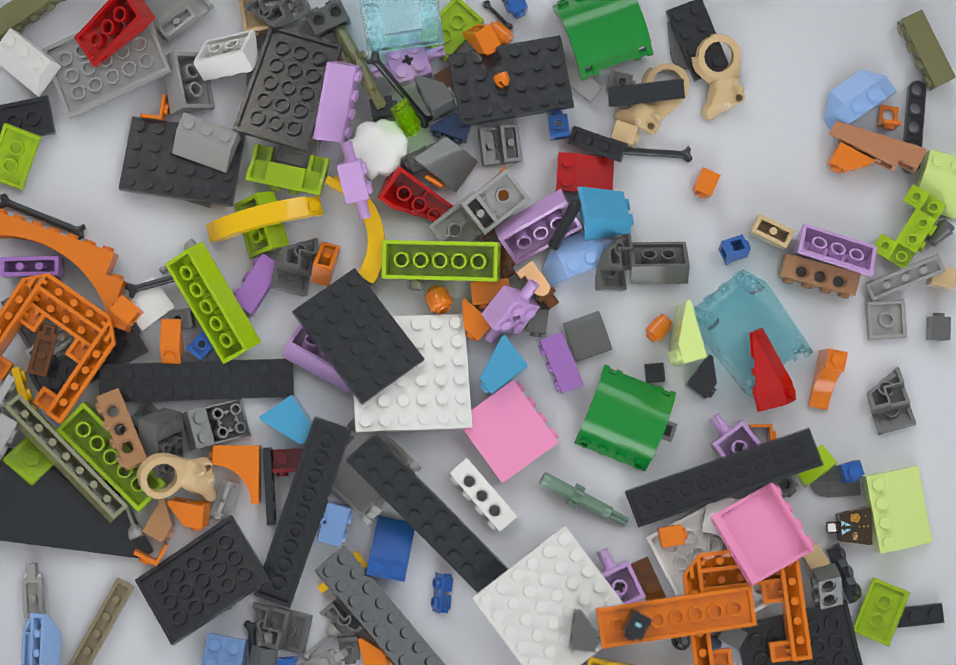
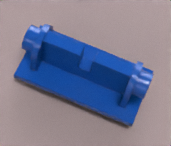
M435 572L432 582L434 593L431 598L433 612L438 614L448 613V610L451 609L452 596L445 595V592H452V574L445 573L443 575Z

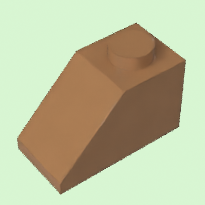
M168 498L160 499L142 530L143 533L161 543L166 542V540L170 541L175 533V530H173L175 522L172 511L167 504Z

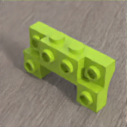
M254 144L245 180L269 185L270 190L280 191L281 188L288 189L287 193L299 195V192L322 196L324 181L328 176L331 159L310 155L308 168L304 169L273 162L275 147Z
M914 184L906 194L903 202L914 208L915 211L896 241L881 234L874 246H877L876 254L900 269L909 265L917 251L921 253L927 244L924 241L927 235L932 236L937 228L934 224L947 205Z

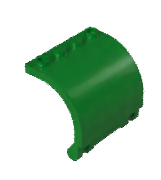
M559 0L557 4L552 5L554 13L561 20L569 38L581 81L586 80L591 75H600V70L632 58L638 61L643 56L647 55L649 57L653 55L648 28L637 0Z
M605 364L594 397L574 443L638 470L646 471L666 429L676 392L664 390V387L659 385L656 387L623 374V371L619 369L617 371L611 369L609 365Z

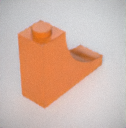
M831 348L819 350L808 406L828 410L835 384L841 373L845 370L848 352Z
M213 445V449L209 451V459L213 465L226 467L238 474L248 488L251 504L261 503L262 445Z

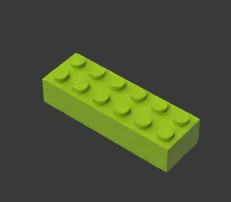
M382 240V279L500 281L501 242Z
M203 242L186 249L165 263L223 364L261 343Z
M83 402L56 431L138 512L143 511L154 499H151V496H148L139 486L136 475L140 466L128 471L125 467H120L117 457L120 456L118 450H113L109 440L112 438L110 431L106 432L102 423L105 418L89 402ZM130 443L125 444L123 447L124 453H130L133 450V446ZM152 469L147 476V484L152 489H163L170 484L164 476L156 478Z

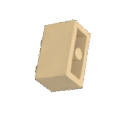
M759 214L755 218L748 234L780 250H784L787 248L795 231Z

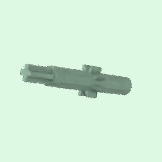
M544 472L539 481L540 485L568 499L566 503L574 508L578 504L606 520L610 519L623 527L629 521L628 517L613 510V507L585 493L586 488L577 483L574 487L547 472Z

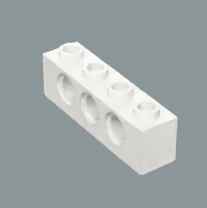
M468 458L464 459L449 472L451 474L449 479L456 487L460 485L463 488L462 494L468 501L472 499L475 502L476 506L474 508L481 516L484 514L489 519L487 523L494 531L496 529L499 532L517 518L514 511ZM468 475L473 476L475 479V483L472 486L464 484V478ZM480 490L487 492L488 496L484 501H479L476 497L477 492ZM492 505H497L500 508V512L496 516L489 513V508Z

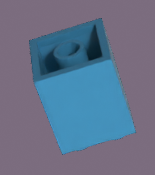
M577 187L578 201L582 204L579 215L585 241L631 233V225H634L633 215L628 212L630 210L629 199H625L624 192Z
M505 335L501 337L479 379L481 381L479 386L485 394L488 392L493 394L529 366Z
M295 395L289 396L259 417L261 421L301 445H305L313 422Z

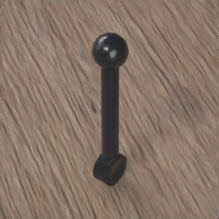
M485 0L483 2V7L488 8L509 30L513 28L511 23H508L490 6V1Z

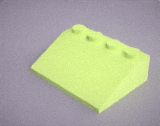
M929 150L923 157L916 186L947 204L940 216L956 220V156Z
M691 299L678 305L676 309L669 346L670 352H667L669 361L674 363V366L707 357Z
M918 466L861 476L866 507L871 508L872 539L875 552H892L932 542Z

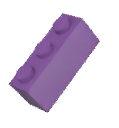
M263 253L255 258L252 263L253 269L251 272H247L242 279L243 285L233 293L241 308L252 315L256 313L270 290L272 274L276 263L275 260Z
M60 256L0 257V276L4 278H26L50 273L55 277H64V258Z
M562 331L540 340L541 345L538 348L541 355L546 356L548 363L545 364L549 374H554L556 380L553 381L556 391H561L563 394L584 385Z

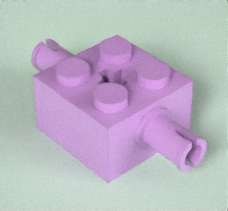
M418 36L385 47L384 52L387 61L384 65L403 87L415 83L414 76L416 75L426 78L433 77L429 65L430 61L445 57L446 53L443 44L428 50L424 49L421 38ZM409 59L411 65L408 66L405 60ZM376 67L370 68L375 79L383 77Z
M348 141L340 144L345 161L337 165L345 202L346 204L356 203L359 220L371 217L367 200L373 192L371 180L367 181L366 174L369 173L366 161L362 162V158H356L353 142Z
M529 279L522 290L503 286L482 312V316L491 327L490 331L484 336L489 343L494 344L503 332L518 335L529 320L534 317L540 308L532 296L540 287L535 280Z
M719 413L714 416L715 418L709 420L719 432V437L712 441L710 446L720 458L738 452L734 450L736 448L735 444H741L740 450L761 444L743 420H739L732 427L725 423Z
M608 548L603 549L605 558L601 551L596 553L604 568L601 574L624 604L633 603L646 597L627 559L614 564ZM617 582L623 583L620 591L617 588L614 589Z

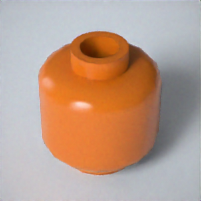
M431 286L425 295V301L432 313L441 315L451 309L453 300L446 287Z

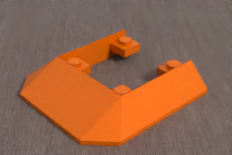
M46 273L22 278L0 310V380L5 381L11 369L15 366L14 363L2 355L23 325L37 333L48 318L75 337L65 355L77 362L78 365L58 394L43 386L33 400V403L44 410L45 414L59 424H62L116 345L112 316L52 274Z
M728 550L699 553L682 575L685 595L749 586ZM796 560L754 584L761 586L763 604L781 602L786 640L768 642L772 663L813 659L799 560ZM710 633L690 635L694 665H733L731 648L712 649Z

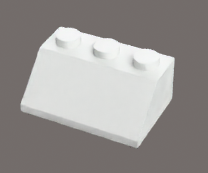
M11 28L0 41V66L34 94L40 96L61 68V65L24 35Z
M254 29L205 40L193 62L204 81L216 80L224 76L231 77L238 73L251 72L258 59Z

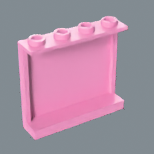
M514 380L471 410L473 427L463 428L502 483L559 443L557 441L558 434L553 428L549 430L545 424L547 422L542 412L539 414L536 412L534 401L530 396L528 398L525 397L523 394L525 389L519 381L515 383Z
M773 482L724 510L713 514L709 518L750 587L814 550L812 539L809 535L806 536L804 534L801 521L798 518L795 519L791 513L793 511L788 501L783 500L780 487L777 484L774 485Z

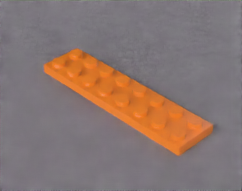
M750 586L595 608L602 649L757 626L752 588ZM631 609L652 619L641 641L635 639L634 642L624 637L625 632L620 630Z

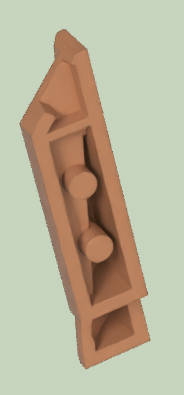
M839 121L835 122L829 133L830 136L839 139L838 144L842 142L874 159L875 164L894 172L898 165L915 174L927 151L926 148Z

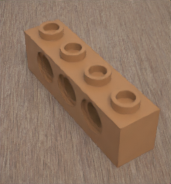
M785 254L783 255L777 278H781L782 282L787 284L796 282L801 284L800 287L806 289L815 287L819 288V292L825 294L834 292L838 293L840 298L849 299V297L856 296L861 273ZM798 267L804 270L803 277L797 276L796 269ZM816 272L822 274L823 279L821 282L815 280ZM835 277L841 280L840 287H836L833 284Z
M117 388L97 396L98 402L95 403L99 414L103 413L105 420L102 423L106 432L110 431L112 438L109 440L113 450H118L120 456L117 457L120 467H125L128 471L140 466L147 459V455L121 391ZM111 408H118L119 413L115 417H110L108 415ZM120 425L126 427V432L123 435L116 434V428ZM127 443L133 444V450L130 453L123 452V447Z

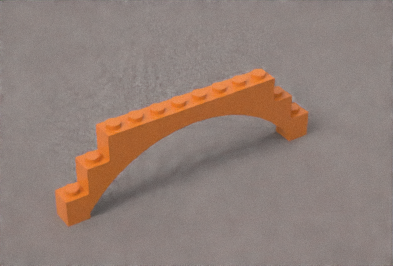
M0 209V238L20 239L39 243L66 256L80 268L97 290L107 314L112 316L113 327L127 332L131 331L132 327L123 322L110 310L113 300L125 294V285L127 284L123 280V276L115 273L112 274L119 255L114 253L113 248L103 245V248L97 247V243L88 239H85V242L78 240L79 236L68 233L67 236L60 234L61 230L50 226L49 229L43 228L44 224L32 220V223L25 221L26 218L15 214L12 217L7 215L8 211Z

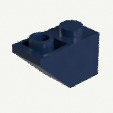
M453 113L432 124L430 132L436 138L444 135L454 143L461 145L462 142H467L472 126L461 128L459 115Z

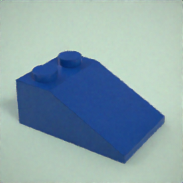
M378 516L366 575L405 582L415 532L406 521Z

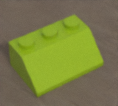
M274 191L259 192L235 203L234 207L236 212L276 202L277 199ZM283 222L243 233L250 259L258 255L261 256L262 253L268 254L279 251L282 247L289 245Z

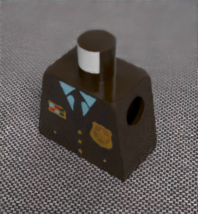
M861 507L836 513V521L826 522V532L837 533V540L842 542L873 545L871 508Z

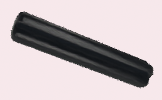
M571 200L548 243L550 249H559L582 206L580 201Z

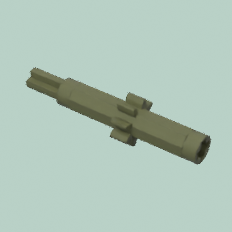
M344 25L336 27L333 30V34L338 44L343 45L342 51L346 56L344 58L345 62L362 66L363 76L360 82L362 87L371 97L377 110L386 107V101L366 64L368 56L365 51H359Z

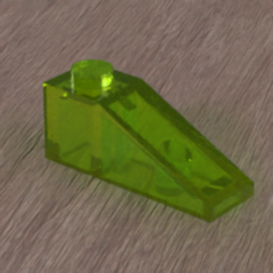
M407 98L390 108L393 120L402 129L406 137H414L420 132L421 123Z

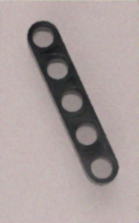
M917 80L912 82L907 88L903 141L907 143L914 141L917 146L922 147L926 85L922 81ZM913 85L921 87L919 95L912 92ZM911 104H918L920 112L913 113L910 110ZM911 122L918 124L919 129L917 132L910 131L909 124ZM902 168V170H903L905 173H907V174H912V173H910L909 171H907V170H905V169Z

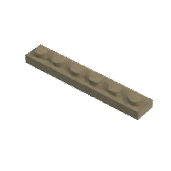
M119 577L115 580L68 665H92L133 592L134 585Z

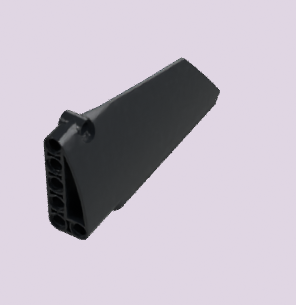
M7 448L0 460V541L131 558H140L133 554L135 548L147 554L154 551L145 535L134 540L129 539L128 529L131 524L126 509L110 523L55 465L31 486L3 462V459L13 450V448ZM102 479L119 497L121 496L107 480ZM130 508V511H131V514H132L134 523H135L136 525H139V523H138L136 517L134 516V514H133V512H132V510H131V508Z

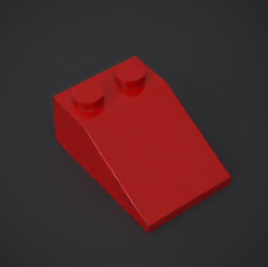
M558 152L555 191L561 189L564 194L578 195L577 187L613 190L614 160L586 154Z

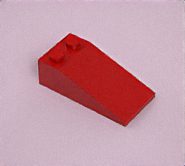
M108 0L74 38L93 67H97L143 32L152 23L155 16L144 0Z

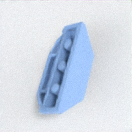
M860 70L829 92L824 121L830 129H832L836 121L851 124L897 90L885 75Z
M583 231L563 239L558 250L550 249L542 269L550 287L596 268L602 252L613 243V240L606 237L585 241Z
M31 613L23 629L21 665H60L61 631L47 614Z

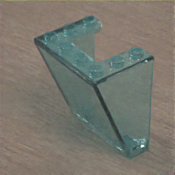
M359 0L368 55L373 51L383 53L444 44L439 0Z
M744 269L735 273L728 282L721 284L713 294L707 295L698 306L693 307L702 340L743 392L753 400L752 387H755L756 384L755 375H752L751 371L754 368V359L750 353V332L763 328L783 365L790 359L796 361V356L801 353L805 358L813 353V350L768 283Z

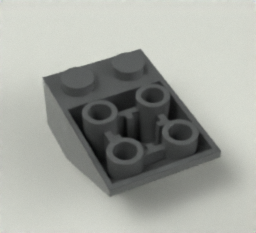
M241 399L182 413L183 426L190 451L251 435Z
M164 407L138 419L139 439L147 458L156 453H170L184 458L182 412ZM159 464L152 468L155 477L160 478L174 471V468L169 464Z

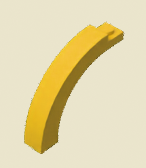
M328 175L324 181L325 184L344 195L340 178L335 175L332 178ZM369 198L367 203L371 217L364 219L368 245L359 274L363 279L375 286L382 271V240H386L380 215Z
M303 196L241 210L206 224L210 243L228 241L240 234L262 227L323 215L319 196L307 198Z

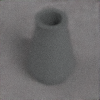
M945 218L938 221L936 224L937 228L932 236L929 235L926 238L934 247L952 235V231L955 229Z

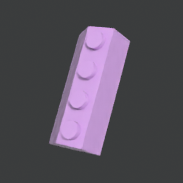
M343 61L327 62L313 139L342 143L348 141L351 137L352 128L350 126L351 121L355 117L354 105L359 97V90L357 89L363 76L362 66Z
M561 189L494 227L498 239L516 265L549 247L548 243L570 204ZM577 216L565 237L583 228Z
M804 223L796 237L794 252L873 276L877 246Z
M300 324L286 343L281 357L349 394L350 389Z

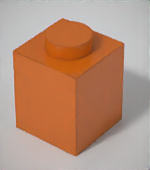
M703 167L692 191L699 198H710L721 175Z
M123 294L121 297L118 296L113 300L112 307L110 308L115 315L131 327L144 313L141 308Z
M681 524L657 527L661 548L684 545L685 539H688L686 527L683 528Z

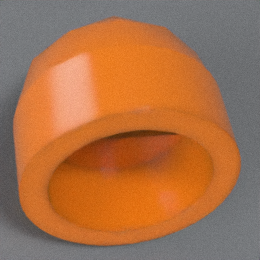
M507 71L493 77L496 85L501 88L507 86L510 82Z

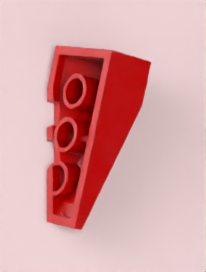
M400 166L389 177L385 178L377 196L378 199L394 210L433 222L453 207L452 204Z
M758 328L750 332V353L754 359V368L751 371L752 375H755L756 384L752 389L757 412L788 405L797 400L793 382L764 329Z

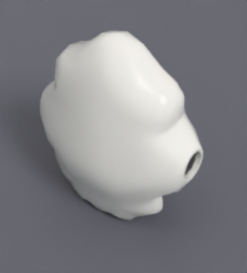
M380 119L376 123L370 121L361 123L356 128L355 137L349 140L353 142L356 158H362V162L366 161L369 173L366 174V178L368 180H372L378 175L389 177L400 166L401 161L406 159L405 155L408 154V139L395 121Z

